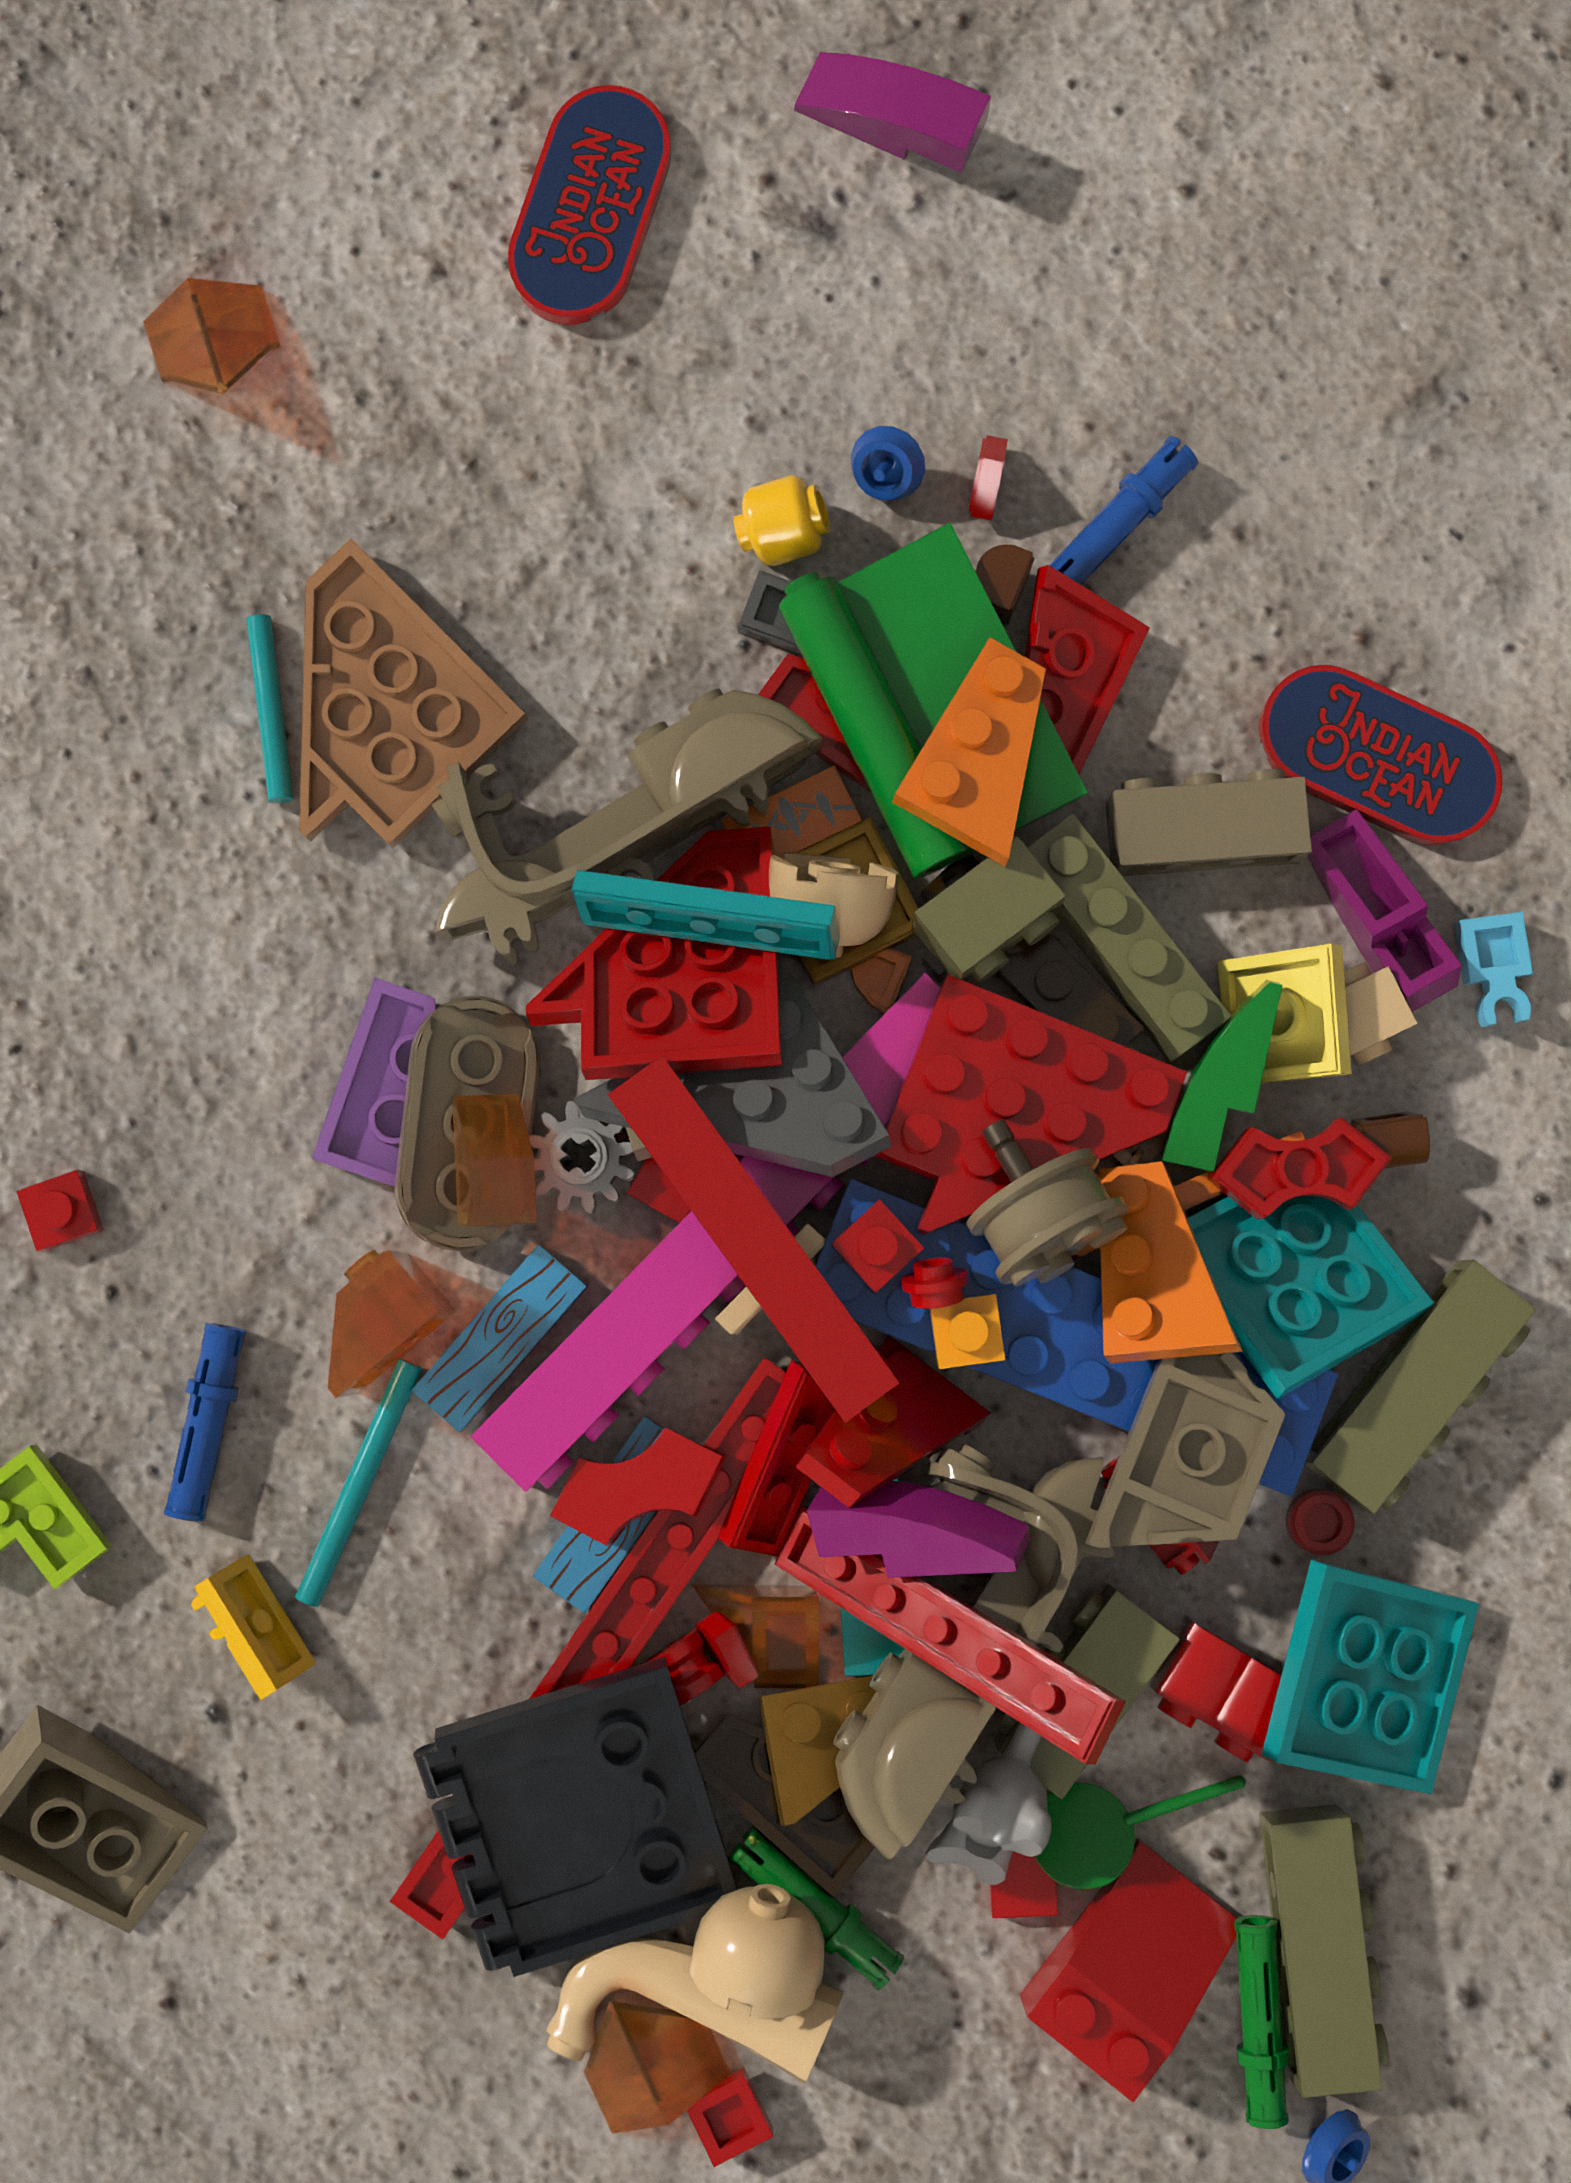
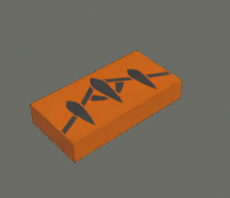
M835 765L767 797L768 809L767 814L764 816L754 808V804L749 806L747 814L750 825L748 826L736 823L730 816L722 819V825L725 830L771 826L774 855L783 859V854L798 853L862 822Z

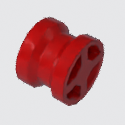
M694 1629L679 1637L644 1662L666 1657L681 1705L710 1688L725 1675L719 1662L709 1660L703 1651L704 1638L698 1629Z

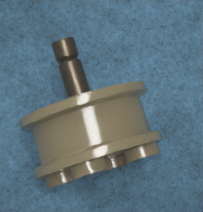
M1004 1119L991 1124L983 1130L982 1135L991 1150L996 1151L995 1156L1011 1183L978 1207L969 1217L966 1224L972 1235H984L999 1259L1001 1264L996 1269L995 1274L1001 1284L1013 1283L1017 1287L1036 1277L1041 1284L1060 1276L1075 1264L1071 1255L1091 1244L1092 1248L1103 1246L1127 1230V1226L1122 1218L1128 1212L1129 1207L1122 1197L1111 1198L1094 1171L1099 1163V1158L1093 1149L1085 1148L1067 1153L1034 1169L1020 1144L1014 1141L1015 1136Z

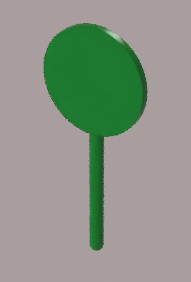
M1238 1775L1128 1812L1120 1800L1104 1788L1089 1783H1074L1062 1800L1052 1792L1047 1794V1810L1051 1817L1052 1831L1048 1844L1042 1853L1034 1857L1041 1869L1060 1885L1076 1890L1102 1888L1116 1880L1124 1872L1131 1860L1135 1844L1133 1825L1236 1791L1246 1785V1780L1243 1776Z

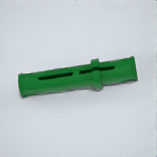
M755 1826L751 1827L742 1836L745 1839L744 1844L760 1858H756L742 1844L737 1842L730 1852L728 1860L732 1864L735 1863L759 1885L772 1884L779 1886L802 1902L812 1911L820 1925L825 1939L824 1951L829 1955L837 1952L869 1980L876 1990L882 1989L890 1981V1978L885 1975L887 1973L886 1970L872 1958L875 1957L895 1975L904 1960V1955L899 1951H895L881 1937L861 1921L862 1912L854 1905L849 1904L844 1907L761 1834Z
M1247 1915L1239 1917L1234 1921L1237 1939L1242 2042L1237 2045L1236 2052L1237 2062L1244 2067L1246 2093L1245 2121L1247 2123L1250 2122L1252 2127L1277 2129L1284 2127L1289 2122L1284 2067L1290 2064V2047L1283 2042L1276 1933L1278 1925L1277 1920H1273L1269 1916Z

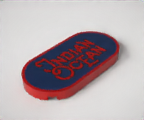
M615 85L596 86L581 91L570 98L559 109L549 128L510 240L508 266L515 289L521 295V299L533 313L550 322L563 325H577L591 321L590 317L596 316L602 311L607 313L615 307L623 298L630 284L671 161L670 137L665 119L659 109L648 98L637 91Z
M1316 665L1300 669L1277 685L1262 708L1258 725L1260 743L1263 742L1264 751L1268 756L1267 761L1272 769L1285 770V778L1305 777L1306 793L1349 813L1357 809L1366 821L1409 841L1427 846L1444 845L1459 841L1479 830L1491 818L1498 806L1503 784L1501 766L1492 746L1479 732L1460 721L1355 672L1332 665Z

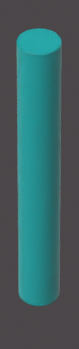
M258 614L247 617L246 623L268 802L286 803L294 798L272 619L270 615Z

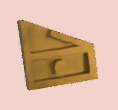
M874 1675L758 1697L781 1826L795 1824L840 1788L835 1763L840 1749L833 1745V1741L849 1714L854 1710L862 1714L876 1693L870 1687V1682Z

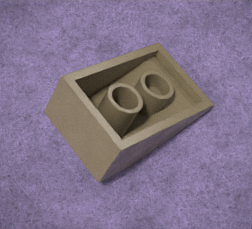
M36 1705L0 1754V1870L130 1934L208 1829L207 1822L96 1736Z

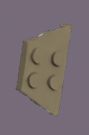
M1233 1353L1158 1359L1086 1539V1545L1093 1548H1111L1238 1539L1286 1414L1264 1389L1258 1388L1249 1378L1247 1369Z

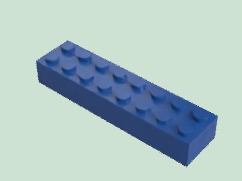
M850 1179L815 1267L855 1322L936 1354L930 1309L916 1308L911 1305L910 1293L903 1291L901 1279L904 1275L914 1272L913 1264L917 1261L936 1257L951 1258L953 1260V1267L964 1268L968 1272L969 1283L963 1287L964 1298L996 1294L1005 1353L1004 1361L967 1365L966 1367L1127 1432L1130 1431L1158 1359L1110 1364L1104 1357L1102 1284L1100 1278L1071 1267L1060 1276L1042 1284L1037 1277L1017 1287L1013 1283L1001 1284L995 1274L996 1269L1001 1263L984 1235H972L967 1225L961 1222H955L927 1235L917 1233L916 1230L925 1208ZM880 1199L924 1249L879 1291L874 1293L830 1244ZM1232 1352L1247 1369L1249 1378L1258 1388L1264 1389L1286 1414L1259 1485L1292 1497L1338 1373L1328 1370L1277 1400L1243 1352Z

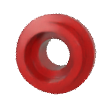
M946 1257L917 1261L913 1264L914 1272L904 1275L901 1279L903 1291L910 1293L911 1305L922 1309L942 1308L962 1302L964 1300L963 1287L969 1283L967 1270L953 1267V1260Z

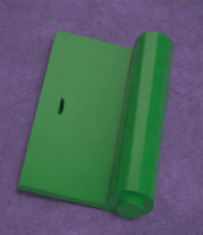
M951 522L839 582L833 577L820 578L817 572L803 575L784 588L787 597L781 601L778 607L914 879L933 874L973 854L976 850L892 803L894 795L989 637L1016 652ZM1041 699L1015 831L1088 794Z

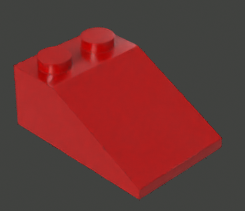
M1138 1839L1134 1844L1131 1860L1124 1872L1112 1883L1100 1888L1019 1996L1026 2016L1134 2103L1174 2050L1235 1941L1236 1930L1234 1929V1921L1237 1917Z

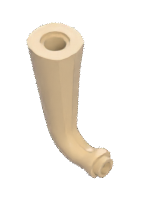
M639 1937L580 1956L567 1973L560 1992L556 2014L546 2029L550 2034L546 2045L551 2050L568 2059L582 2061L585 2052L592 2048L597 2039L595 2014L599 2004L610 1992L628 1989L710 2028L805 2084L832 2024L844 1991L821 1984L819 1989L816 1990L814 2002L807 2010L785 2018L761 2019L749 2017L752 2005L740 2003L730 1998L727 2010L714 2004L697 1989L689 1973L693 1946L651 1937Z

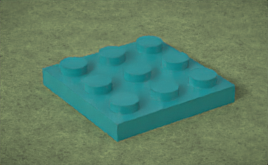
M1298 1196L1283 1202L1264 1219L1257 1220L1231 1198L1226 1197L1188 1218L1196 1237L1195 1240L1207 1269L1214 1280L1221 1297V1303L1231 1327L1235 1331L1243 1354L1277 1400L1424 1315L1434 1304L1358 1204L1354 1209L1346 1210L1325 1198Z
M1311 1560L1261 1755L1280 1764L1432 1795L1479 1603L1463 1597Z

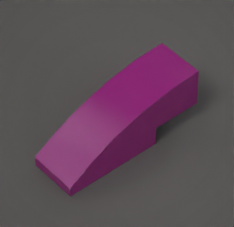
M820 52L794 105V111L903 160L906 159L910 150L962 174L987 122L991 96L956 81L909 66L850 54Z
M1356 809L1311 834L1312 852L1308 855V858L1337 914L1373 973L1389 966L1411 1012L1458 987L1462 964L1426 917L1428 905L1359 811Z
M892 1481L851 1508H848L821 1487L807 1509L819 1557L882 1554L887 1578L1016 1572L1031 1539L1029 1525L999 1510L951 1492L909 1482Z

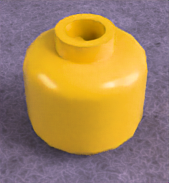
M788 475L749 488L743 496L742 514L734 516L735 532L742 550L745 553L754 550L759 560L767 566H779L816 554L822 546L823 535L831 531L829 514L819 487L816 484L808 486L801 477L796 475Z

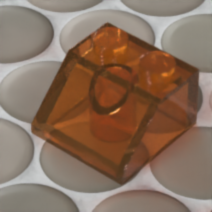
M373 1249L357 1260L344 1273L350 1282L336 1293L328 1389L335 1398L360 1394L398 1362L399 1358L404 1357L457 1312L409 1253L387 1250L379 1254Z

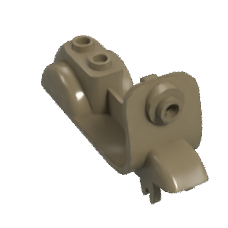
M719 688L711 690L691 703L688 707L690 712L688 716L671 726H668L665 721L654 724L634 739L633 742L636 747L628 754V758L643 784L546 843L516 857L509 855L503 847L494 818L496 815H503L510 811L516 804L515 798L511 792H507L495 800L487 799L483 796L485 784L499 776L494 764H486L476 769L470 779L460 762L447 765L449 780L436 787L442 798L433 803L432 806L451 837L463 831L472 855L480 867L467 874L451 889L439 911L435 935L440 941H451L488 930L489 938L502 958L510 964L517 965L519 957L517 951L512 947L513 942L521 939L524 942V946L530 952L537 953L539 950V940L535 924L562 909L576 904L571 889L577 870L617 876L635 873L642 879L655 881L654 874L646 864L647 862L726 814L738 824L750 825L747 814L749 812L747 805L749 800L753 802L754 808L762 816L766 815L768 809V789L801 769L806 764L807 758L815 754L822 747V737L801 716L781 703L757 694L732 690L725 694Z
M962 1444L958 1452L944 1447L935 1462L922 1465L920 1478L935 1483L930 1488L951 1492L999 1510L1029 1525L1031 1539L1017 1571L993 1573L972 1606L1034 1645L1042 1643L1046 1648L1060 1653L1063 1644L1059 1638L1051 1632L1044 1630L1061 1604L1074 1572L1083 1557L1107 1559L1115 1556L1112 1547L1093 1548L1085 1544L1098 1512L1091 1509V1504L1101 1475L1104 1458L1096 1457L1068 1461L1047 1472L1030 1491H1027L1014 1484L994 1478L991 1472L996 1465L974 1448ZM907 1649L899 1657L890 1653L883 1660L870 1682V1687L876 1693L862 1714L856 1710L849 1714L833 1741V1745L840 1749L835 1763L838 1782L847 1809L861 1833L888 1860L897 1854L902 1845L907 1847L912 1843L939 1799L952 1804L964 1802L966 1798L956 1787H951L949 1783L954 1775L964 1781L976 1783L975 1771L965 1760V1757L997 1708Z

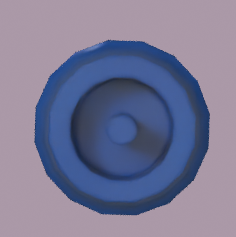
M877 426L865 431L855 441L851 453V468L858 486L867 495L878 500L897 501L910 496L921 485L925 474V457L918 442L908 432L894 426Z
M1348 2109L1338 2111L1328 2117L1318 2128L1314 2127L1310 2130V2141L1302 2158V2173L1308 2183H1349L1361 2171L1370 2150V2137L1361 2125L1357 2113Z

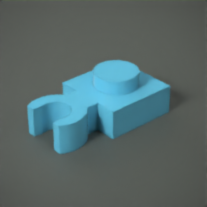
M1523 912L1464 919L1454 923L1459 962L1462 964L1463 986L1482 983L1483 995L1479 998L1476 1005V1018L1480 1026L1485 1028L1496 1024L1494 1007L1498 1000L1505 1001L1511 1006L1514 1023L1529 1020L1531 1015L1530 1001L1527 995L1516 986L1517 978H1525L1533 974Z

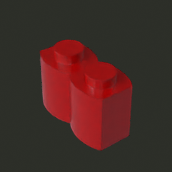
M1188 1619L1178 1636L1180 1640L1164 1660L1150 1685L1154 1692L1163 1697L1157 1708L1189 1728H1192L1197 1718L1215 1728L1219 1733L1214 1743L1246 1763H1249L1254 1753L1270 1762V1759L1261 1754L1281 1674Z

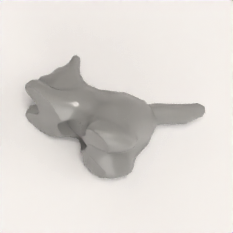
M1020 1723L1002 1757L990 1759L973 1768L977 1781L975 1784L964 1781L959 1791L966 1799L962 1803L953 1805L952 1819L928 1846L925 1854L930 1862L936 1864L955 1863L967 1866L977 1873L979 1880L983 1883L997 1885L1005 1881L1013 1851L1029 1857L1042 1853L1048 1844L1052 1824L1047 1810L1046 1788L1031 1769L1032 1758L1042 1737L1041 1735Z

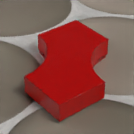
M1342 1117L1334 1119L1319 1134L1300 1141L1276 1139L1257 1128L1249 1127L1243 1131L1207 1180L1257 1220L1264 1219L1283 1202L1298 1196L1325 1198L1346 1210L1355 1208L1392 1157Z
M665 1427L658 1439L646 1451L630 1460L620 1463L603 1464L579 1457L550 1517L605 1546H612L630 1523L648 1513L661 1510H675L697 1517L726 1457Z

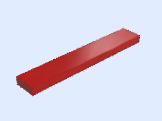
M663 1055L607 1094L845 1423L899 1384L894 1374Z
M801 1507L774 1565L1084 1764L1096 1765L1126 1703L1124 1699L926 1577L887 1578L882 1554L819 1557L807 1513L808 1507Z

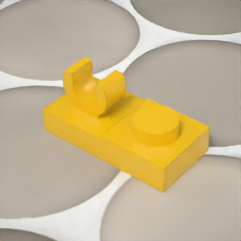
M249 1554L194 1586L198 1595L191 1602L192 1608L196 1611L206 1606L217 1624V1627L208 1634L212 1640L225 1637L228 1642L226 1644L260 1700L317 1664Z

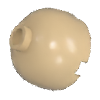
M801 853L783 854V859L775 855L771 856L769 866L770 897L835 905L840 938L835 958L842 957L844 946L862 945L879 934L890 919L896 899L899 873L895 869L870 862L867 875L860 873L859 866L850 864L851 859Z
M772 1884L745 1887L722 1895L702 1917L695 1936L689 1973L697 1989L720 2007L728 2010L731 1998L737 2002L752 2005L749 2017L761 2019L791 2017L807 2010L814 2002L816 1990L819 1989L823 1977L825 1939L812 1911L783 1888Z

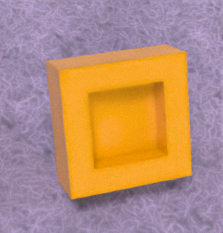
M996 1294L964 1298L962 1302L952 1306L930 1309L938 1369L1005 1360Z

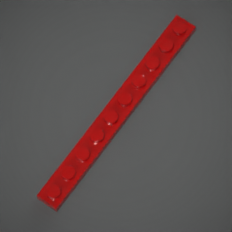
M766 1357L762 1359L703 1445L726 1457L698 1516H692L675 1510H661L656 1513L529 1699L630 1668L718 1540L720 1530L786 1371ZM438 1830L389 1902L443 1940L465 1909L451 1866L457 1860L473 1854L455 1859L448 1858Z

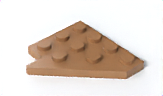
M350 538L306 580L299 831L311 842L350 805L393 849L434 810L432 804L442 798L436 787L449 780L447 765L460 762L469 776L528 719L526 714Z

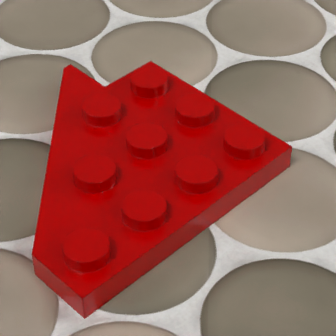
M771 826L707 831L656 881L770 896L769 866L770 858L774 855ZM606 928L526 1005V1016L530 1026L581 1023V1070L585 1080L632 1077L661 1055H663L676 1074L782 1065L778 952Z
M947 974L942 982L885 1128L890 1137L891 1147L876 1154L875 1157L935 1181L916 1230L917 1233L927 1235L970 1217L985 1201L1011 1183L995 1156L996 1151L991 1150L982 1135L983 1130L991 1124L1003 1119L1006 1121L1015 1136L1014 1141L1020 1144L1034 1169L1062 1155L1085 1148L1093 1149L1099 1161L1160 1136L1167 1130L1187 1072Z

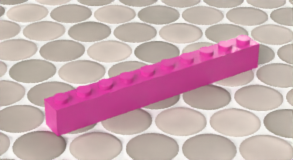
M926 973L842 1057L884 1127L889 1121L940 990V987ZM747 1156L740 1161L741 1165L794 1237L800 1232V1229L792 1221L809 1204L819 1212L845 1185L837 1175L830 1177ZM872 1157L866 1159L860 1164L864 1166ZM692 1211L470 1436L525 1492L533 1488L538 1481L548 1490L574 1463L566 1453L583 1435L594 1443L620 1416L612 1408L617 1400L629 1388L637 1396L641 1395L665 1370L657 1361L659 1357L674 1342L683 1350L689 1346L711 1323L702 1313L719 1296L729 1304L746 1287Z

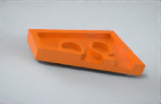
M989 637L897 789L892 803L1005 867L1010 857L1046 669Z
M1160 1161L1098 1169V1177L1110 1197H1122L1129 1207L1128 1212L1122 1218L1127 1226V1230L1109 1243L1100 1246L1104 1357L1112 1364L1243 1352L1221 1303V1297L1214 1280L1207 1269L1195 1240V1234L1169 1171L1164 1163Z

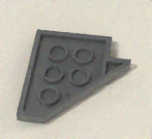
M778 952L782 1065L677 1073L676 1075L734 1154L834 1177L891 1147L890 1137ZM631 1077L612 1078L575 1097L574 1099L583 1117L631 1128L607 1095Z

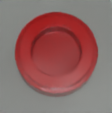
M1324 1489L1304 1491L1293 1499L1286 1513V1527L1290 1538L1298 1547L1309 1553L1322 1556L1337 1553L1349 1543L1353 1536L1355 1520L1352 1509L1341 1496Z

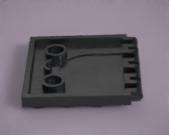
M666 1657L435 1728V1742L421 1746L413 1753L427 1797L429 1799H436L453 1794V1796L434 1803L431 1809L447 1857L455 1859L473 1854L454 1862L451 1869L467 1916L469 1918L480 1917L471 1924V1929L484 1967L488 1971L510 1966L513 1977L683 1924L703 1917L722 1895L738 1890Z

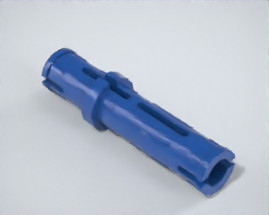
M1169 436L1165 440L1164 445L1136 474L1128 473L1119 482L1120 491L1049 566L1082 585L1146 517L1154 518L1163 509L1162 500L1198 465V459L1193 451L1186 444L1178 451L1176 448L1181 444V440L1174 436Z
M205 1323L202 1348L195 1376L188 1379L185 1390L186 1393L190 1394V1399L173 1471L171 1489L163 1513L166 1516L195 1522H203L206 1519L209 1493L218 1461L226 1416L228 1415L230 1402H236L239 1388L234 1386L240 1352L242 1351L244 1337L247 1332L245 1329L217 1323Z

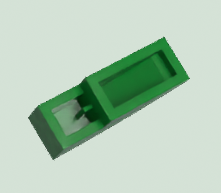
M1266 979L1237 1007L1231 1015L1232 1017L1224 1023L1210 1041L1190 1074L1175 1108L1162 1151V1161L1214 1172L1228 1108L1249 1113L1255 1112L1283 986L1280 982Z

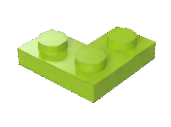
M36 1444L28 1446L0 1468V1553L18 1540L55 1590L64 1586L110 1550L113 1545Z

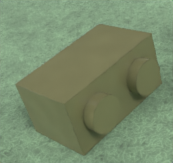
M1017 836L1012 841L1010 857L1005 867L987 858L915 911L911 928L947 974L963 981H968L974 977L980 984L1007 964L1009 958L1005 955L1006 951L1022 939H1025L1030 946L1035 944L1060 923L1056 914L1059 913L1066 896Z

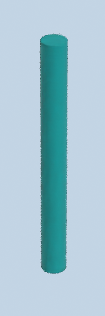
M398 1359L295 1598L298 1601L313 1607H319L412 1394L411 1390L416 1385L422 1367L407 1360Z

